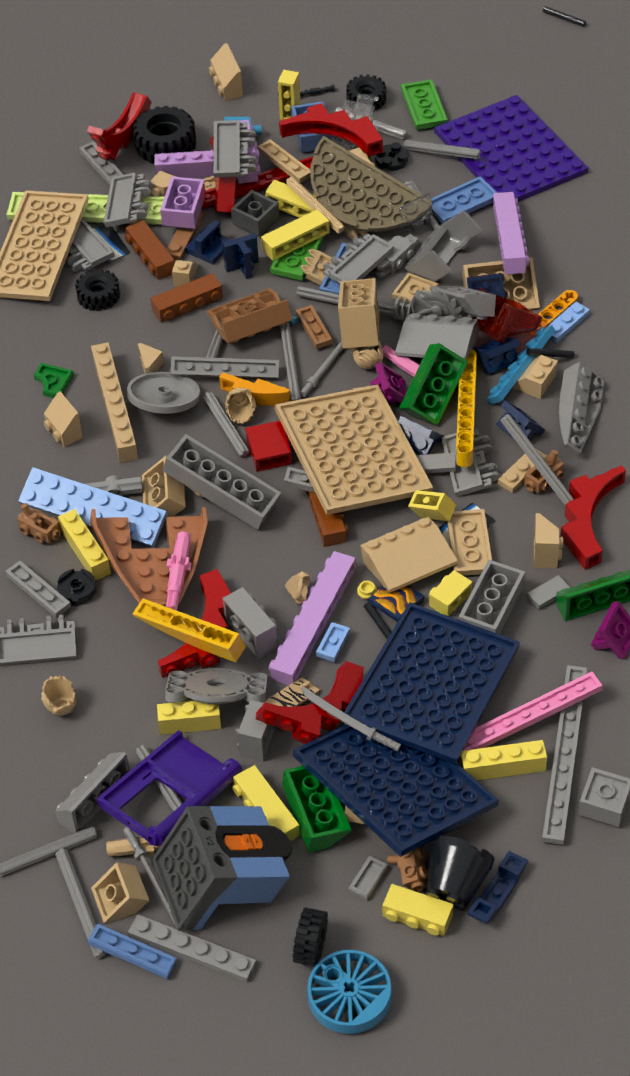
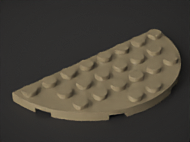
M325 136L321 138L314 151L310 176L316 199L345 226L370 232L392 230L416 220L433 204L432 200Z

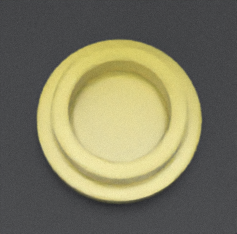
M363 581L358 586L357 593L361 598L368 599L377 588L373 582Z

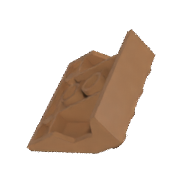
M271 288L206 311L222 339L231 344L238 342L239 339L244 337H253L255 333L260 331H269L272 329L271 327L286 325L288 321L293 320L288 300L280 301L277 292Z

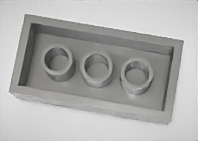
M488 560L458 620L500 635L524 588L525 571Z

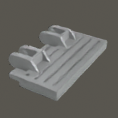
M240 120L214 121V178L248 176V173L255 172L256 166L254 163L256 158L253 155H248V147L255 146L256 132L253 129H248L247 122H240Z
M135 172L112 177L103 222L105 227L136 222L147 217L148 204L146 202L141 203V197L151 194L152 182L148 179L144 180V174L137 175Z
M82 218L69 250L71 257L69 256L66 261L69 266H72L74 272L83 269L86 271L115 257L114 251Z
M367 233L363 240L355 237L353 244H347V252L341 256V259L333 256L330 260L332 264L328 262L324 264L325 271L323 274L338 283L340 281L363 279L394 251V245L374 234L371 236Z
M474 429L473 464L469 467H460L456 463V471L450 472L456 497L491 487L492 482L497 481L500 477L496 471L498 468L497 464L486 463L485 455L491 453L493 449L492 445L488 444L490 443V437L487 435L479 436L478 429ZM457 433L441 437L445 453L456 452Z
M59 615V629H53V618L47 616V630H44V623L27 625L26 632L25 619L20 618V632L13 633L14 623L12 619L7 620L6 634L5 628L0 627V666L77 659L75 620L66 621L67 628H65L64 615Z

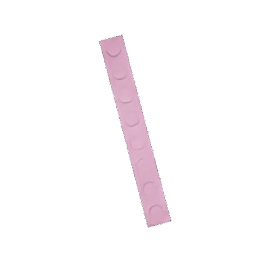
M593 672L587 673L476 727L464 751L485 748L602 691L603 686Z

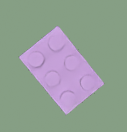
M171 176L160 210L163 226L196 228L206 196L204 179Z

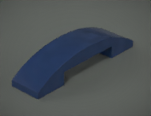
M508 851L499 865L498 872L481 897H477L467 915L488 924L507 901L519 881L528 860Z

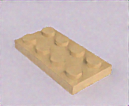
M484 509L454 511L450 521H447L450 548L458 560V564L454 565L453 569L463 576L481 574L488 560H492Z

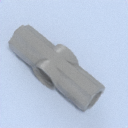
M109 476L105 481L85 484L119 496L143 493L141 477L121 479L118 476Z

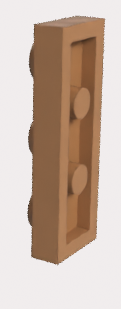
M312 305L296 310L297 318L316 349L332 345V338Z

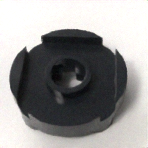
M398 142L384 145L383 152L375 155V162L381 169L385 167L388 168V171L400 170L408 162V152Z
M81 569V571L68 570L58 579V592L73 606L81 605L82 602L89 600L97 591L94 576L85 569ZM74 584H75V585H79V584H80V587H78V588H73V585H74Z

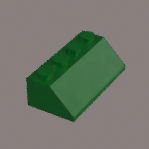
M440 343L430 344L399 409L414 418L438 425L468 361Z
M630 570L617 572L614 575L601 577L588 583H581L578 586L558 591L556 605L564 620L569 621L608 609L612 602H620V604L630 602Z
M304 766L284 770L281 785L293 816L299 824L300 834L308 853L327 849L351 832V827L340 800Z

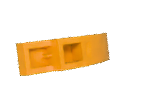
M224 372L219 376L221 390L230 392L232 389L239 387L248 388L255 399L256 405L275 406V404L291 401L290 389L268 381L257 379L255 383Z

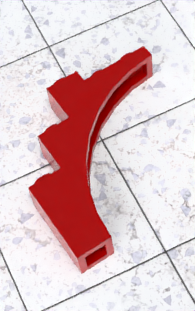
M133 92L123 113L109 128L103 130L92 126L88 127L87 133L97 143L95 151L100 155L101 159L109 161V159L115 160L121 147L127 149L131 137L134 136L133 125L136 119L143 112L146 113L150 109L152 102L148 96Z
M320 103L307 107L306 113L279 121V130L282 138L307 133L326 134L343 138L355 144L368 157L383 152V139L368 116L352 121L345 110L329 114L323 104Z
M210 137V144L214 153V137ZM236 177L215 178V211L231 212V208L234 206Z
M622 465L612 468L601 475L594 476L592 479H589L587 475L574 478L569 483V493L575 500L565 504V517L569 522L561 526V537H563V543L584 570L602 563L603 550L595 539L591 517L602 498L612 489L625 483L626 470Z
M218 569L199 576L200 586L206 600L202 620L228 629L224 620L223 598L231 594ZM185 643L172 654L157 661L159 673L164 678L172 671H182L192 668L197 664L202 669L220 663V656Z
M345 661L336 672L335 681L330 693L323 700L344 712L363 681L364 667ZM264 703L258 709L255 716L256 720L262 721L265 724L293 732L292 739L302 744H307L320 736V728L332 731L340 722L339 719L314 703L298 707Z

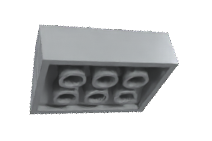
M412 313L407 316L403 323L395 356L423 358L430 344L440 343L466 360L478 340V319H472L471 317L455 318L454 316L438 317L435 314L424 316Z

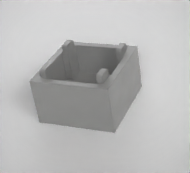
M250 700L249 705L245 706L246 713L240 728L235 731L239 742L237 749L242 757L264 762L276 731V726L256 720V712L264 703Z
M592 767L579 802L578 815L619 827L630 797V778Z

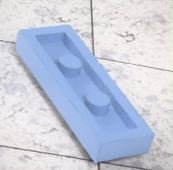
M578 302L573 303L548 325H552L556 330L550 337V340L555 343L559 342L589 315L590 309Z

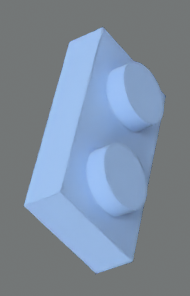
M331 622L316 651V657L335 662L350 634V628Z

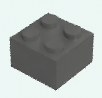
M251 190L231 208L232 224L260 236L279 218V202Z

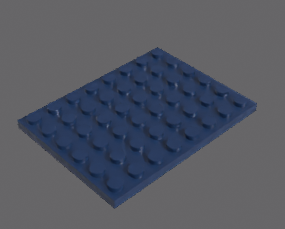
M409 602L344 713L370 728H376V732L398 743L457 764L517 653L520 642Z
M349 725L336 729L293 750V757L400 857L498 806L499 800L458 764L448 762L404 744H401L397 752L374 739L368 740L365 734Z

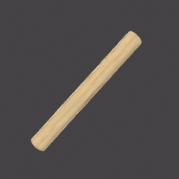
M291 176L286 180V184L314 211L318 209L329 220V225L337 233L344 231L345 226L294 177Z

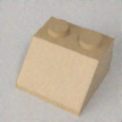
M543 355L535 357L512 388L541 399L557 376L558 361Z
M61 391L58 392L44 412L45 421L43 423L47 431L52 432L55 441L60 442L63 447H66L82 439L83 435L79 413Z
M536 513L534 568H557L558 560L562 561V549L559 548H563V537H559L558 527L540 513Z
M116 862L91 887L103 922L106 924L136 914L149 902L136 865Z

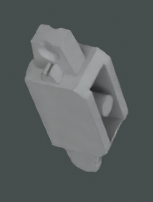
M412 234L405 238L394 236L388 242L394 245V251L376 266V276L384 278L389 273L394 274L397 270L401 269L403 264L413 257V249L418 244V237Z

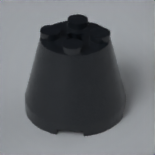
M440 835L439 840H432L430 845L427 895L452 903L454 908L465 911L492 869L495 858L486 849L479 851L476 847L469 845V841Z

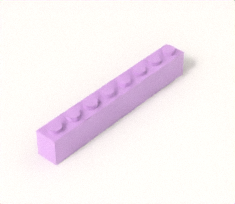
M513 192L493 193V209L504 274L526 273V266H529V257L527 255L521 215L519 214L518 199L514 198Z
M334 551L331 557L326 559L323 572H319L317 583L311 587L309 598L304 600L300 614L295 616L293 627L287 631L284 644L279 646L275 660L272 659L270 662L271 680L286 685L297 681L356 570L355 557Z

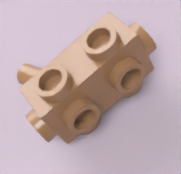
M552 450L543 459L559 480H561L564 475V463L557 458L559 452ZM535 466L525 472L524 484L528 491H535L539 494L542 490L544 492L549 490L550 485Z
M27 503L21 505L23 512L19 514L17 521L22 534H31L39 543L46 542L48 544L52 540L56 541L61 533L60 526L55 518L43 514L38 509L35 510L29 507Z
M422 847L402 857L399 855H388L387 862L398 865L405 887L415 892H420L427 887L428 871L425 867V853Z

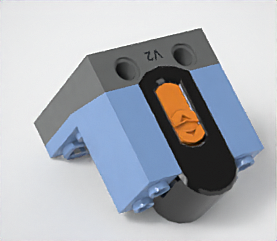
M187 806L152 858L177 930H201L219 904L271 903L290 877L285 862L291 856L292 846L287 835L282 830L268 824L261 806Z

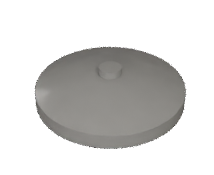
M151 372L137 376L129 382L127 397L134 406L148 412L162 414L186 411L198 403L200 388L194 380L187 376H171V372Z

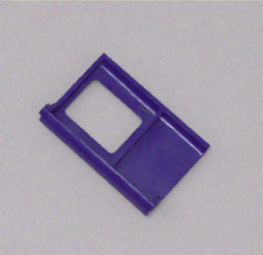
M178 730L97 798V802L105 812L146 839L149 844L159 847L187 806H207L234 782L233 777L243 772V769L232 758H229L222 764L186 740L182 732ZM158 780L184 797L186 801L156 827L151 826L147 829L122 812L121 809L152 782Z

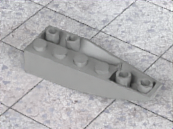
M580 361L564 370L559 403V420L564 445L577 455L581 454L601 409L605 383L600 376Z

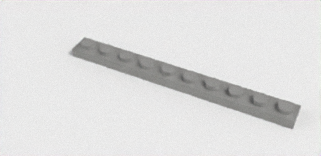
M567 665L565 684L587 674V668ZM583 700L560 712L542 842L564 844Z

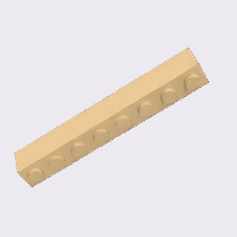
M109 343L92 345L93 361L119 461L124 463L138 460L136 443Z

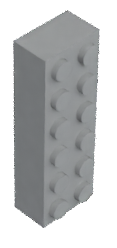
M187 434L183 436L167 456L162 469L169 476L259 530L275 508L281 495L280 491Z

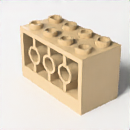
M376 278L340 281L338 313L342 347L353 350L357 347L373 348L379 345L380 314Z

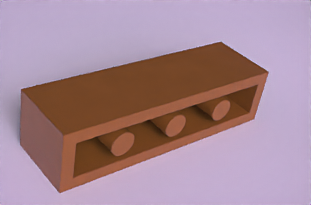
M142 220L125 227V240L127 244H131L134 253L140 256L144 265H147L150 274H154L157 280L171 275L175 260L145 221Z
M211 273L151 297L152 311L161 323L222 299V285L214 274Z
M306 491L323 546L327 547L345 543L346 535H349L347 524H343V512L326 515L316 493Z

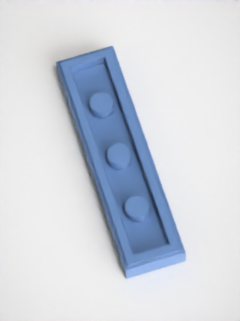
M98 923L87 943L165 979H168L177 962L176 957Z

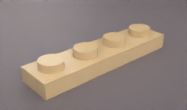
M271 139L258 146L259 153L290 177H294L299 183L311 178L309 168Z

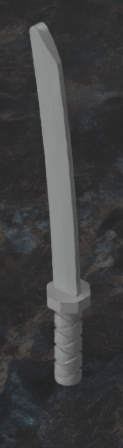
M301 687L304 696L308 700L352 728L365 734L368 740L374 739L397 752L400 749V743L376 732V728H370L355 720L306 687Z
M126 827L123 832L135 852L134 858L136 861L141 860L176 927L167 899L145 859L148 853L146 849H142L133 830Z

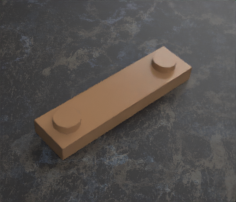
M200 212L195 229L178 227L166 249L174 260H182L186 253L185 247L192 241L204 219V212Z

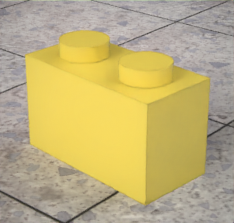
M415 490L408 507L420 518L429 517L433 520L450 521L456 504L445 493Z
M453 570L442 579L437 587L431 589L429 593V606L439 613L442 612L444 615L450 616L470 596L472 581Z

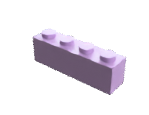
M213 150L155 154L156 174L162 171L184 178L214 176Z

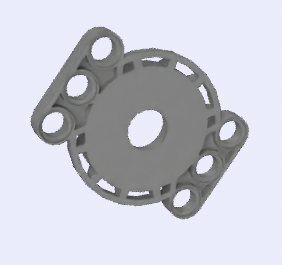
M224 668L201 669L190 673L172 671L169 673L166 683L165 700L168 702H181L190 698L191 700L206 704H226L244 699L248 703H250V700L264 703L266 701L268 676L260 672L248 675L238 670Z

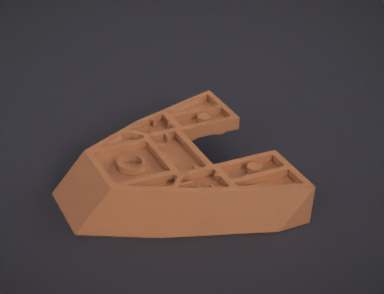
M202 507L200 516L166 517L169 548L132 549L128 517L96 518L95 509H91L90 524L113 570L138 604L142 599H146L160 605H166L167 586L170 575L169 568L166 567L167 561L171 559L174 553L177 534L179 532H187L191 535L188 557L190 558L189 562L192 564L191 570L187 571L184 578L183 589L178 602L180 604L195 572L208 524L206 507Z

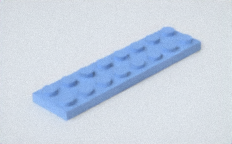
M33 467L18 500L21 504L27 503L30 507L57 516L75 509L85 525L92 527L90 524L91 509H95L96 518L128 517L131 540L153 548L168 514L165 510Z

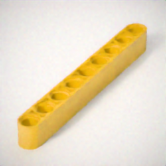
M473 349L466 359L468 363L459 380L456 463L460 467H469L473 464L477 354Z

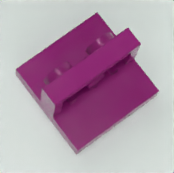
M380 361L375 365L378 376L370 382L371 386H379L389 406L396 401L402 403L407 392L403 377Z
M612 602L595 634L591 646L595 650L611 648L619 659L625 658L630 649V615L620 602Z

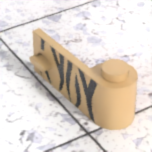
M301 677L268 698L264 703L298 707L308 700L301 690L302 686L316 695L320 692V689Z

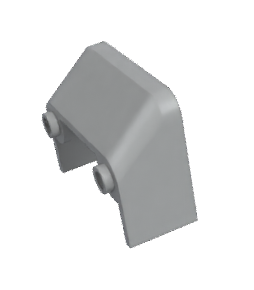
M463 210L438 226L428 236L406 264L405 269L409 273L433 282L436 280L437 282L441 281L446 274L451 272L447 263L456 251L464 250L470 244L468 241L482 231L481 227Z

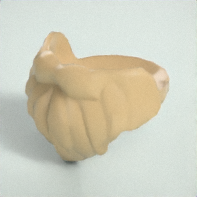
M299 572L292 576L285 584V588L297 604H303L304 600H307L306 595L308 593L307 587L310 575L305 572Z

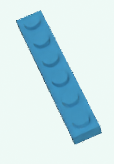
M552 325L545 328L540 327L535 332L534 338L527 342V347L517 355L518 359L508 367L507 373L500 377V382L490 390L491 394L486 399L490 405L501 402L536 357L527 355V348L542 349L556 331Z

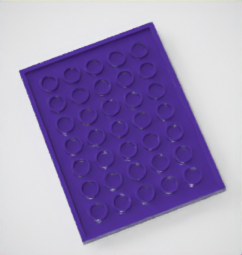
M518 95L437 126L434 130V133L445 145L479 149L481 152L479 159L458 156L457 158L476 178L481 176L497 193L513 192L514 198H517L518 202L588 173V167Z

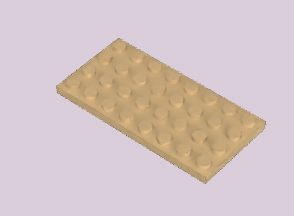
M41 191L24 192L0 251V297L41 301L51 300L89 201L88 194Z

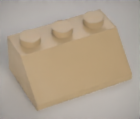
M225 43L210 60L211 67H209L210 76H213L215 86H218L219 95H222L224 100L227 101L243 97L241 70L228 44Z
M164 456L142 475L143 503L167 511V517H174L186 507L184 484L162 471L167 456Z

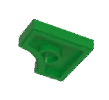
M40 363L34 373V379L41 382L44 386L43 396L54 398L60 391L63 394L74 376L73 370Z

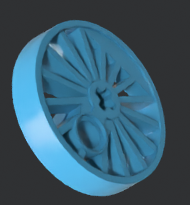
M358 950L334 952L319 961L310 974L307 987V1001L310 1011L320 1024L332 1031L344 1034L367 1031L381 1022L390 1009L392 986L389 974L382 963L368 953ZM351 960L358 961V964L351 978ZM340 961H346L347 974L342 970L339 964ZM366 963V964L370 965V966L359 976V974H360V972H361V969H362V967H363V964ZM375 970L379 972V974L368 978ZM331 977L338 978L336 980H329ZM383 980L386 983V985H374ZM316 983L324 987L313 988V984ZM327 995L315 1001L312 998V996ZM331 1003L323 1012L319 1010V1007ZM340 1005L335 1019L329 1018L328 1016ZM347 1006L348 1022H340ZM352 1006L355 1007L358 1013V1016L354 1020Z

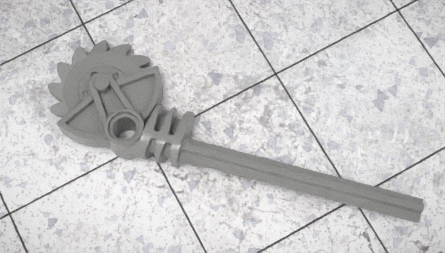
M301 286L297 288V296L334 304L339 303V294ZM418 289L410 304L408 299H405L403 302L400 297H397L394 306L378 303L379 313L391 315L394 317V320H401L402 322L412 313L424 316L435 314L438 317H463L460 314L462 307L456 306L457 300L454 298L450 299L446 292L442 295L435 289H432V292L427 290L420 291Z

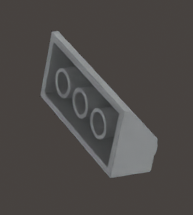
M430 286L431 292L432 289L437 290L442 295L446 292L450 299H456V306L462 307L460 314L477 317L476 319L486 320L487 316L495 315L496 295L462 286Z
M125 752L110 753L98 763L92 773L86 775L84 781L71 791L70 796L57 806L55 813L58 823L73 833L81 831L101 809L97 798L130 771Z

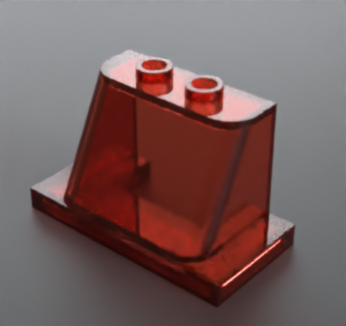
M483 288L479 289V291L494 294ZM494 294L496 295L495 315L487 316L486 320L478 319V328L498 342L504 343L507 336L535 331L539 327L542 317L517 301Z

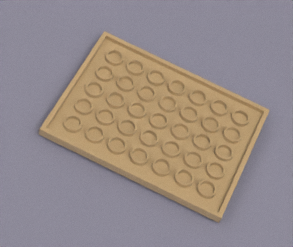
M378 385L275 404V411L326 515L413 497L415 490L433 491L431 482Z

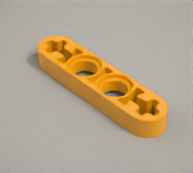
M573 290L564 291L529 322L530 334L535 336V332L540 327L545 328L573 303L577 302L578 294ZM560 306V307H562L563 309H562V310H557V309H555V307ZM551 316L552 319H545L543 317Z

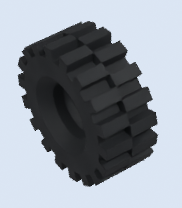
M366 74L364 77L359 75V78L357 76L354 77L353 80L351 79L347 83V104H349L350 108L354 107L355 111L359 109L360 112L367 111L369 113L370 110L374 112L377 111V108L381 109L386 101V85L384 80L382 81L380 77L376 78L375 75L370 77V74Z
M92 269V272L86 271L85 275L81 274L80 279L77 278L76 280L77 299L79 304L83 305L85 309L89 307L90 311H93V309L100 311L101 308L107 310L108 306L110 308L113 307V303L116 304L118 299H120L117 276L115 277L113 272L110 274L109 270L104 272L103 269H99V271Z
M307 907L303 909L294 939L293 962L313 967L317 965L326 939L328 912Z

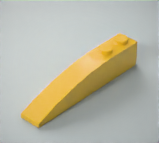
M142 599L133 612L134 617L189 645L233 662H237L246 648L239 633L146 599Z

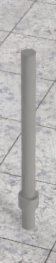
M342 341L313 377H309L306 381L305 387L300 391L302 397H306L311 389L318 385L319 379L343 351Z

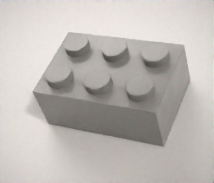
M241 587L223 598L225 622L232 631L240 634L246 647L257 660L278 649L277 624L273 618H269L266 615L263 606L255 602L250 592L247 593Z

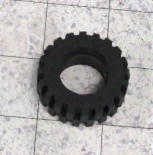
M158 106L152 110L148 109L146 113L143 112L136 119L133 125L136 151L149 163H155V154L193 152L196 147L194 120L183 109L179 110L174 106Z

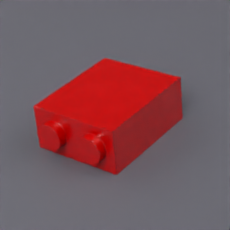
M281 421L245 428L246 441L256 472L292 465V452Z

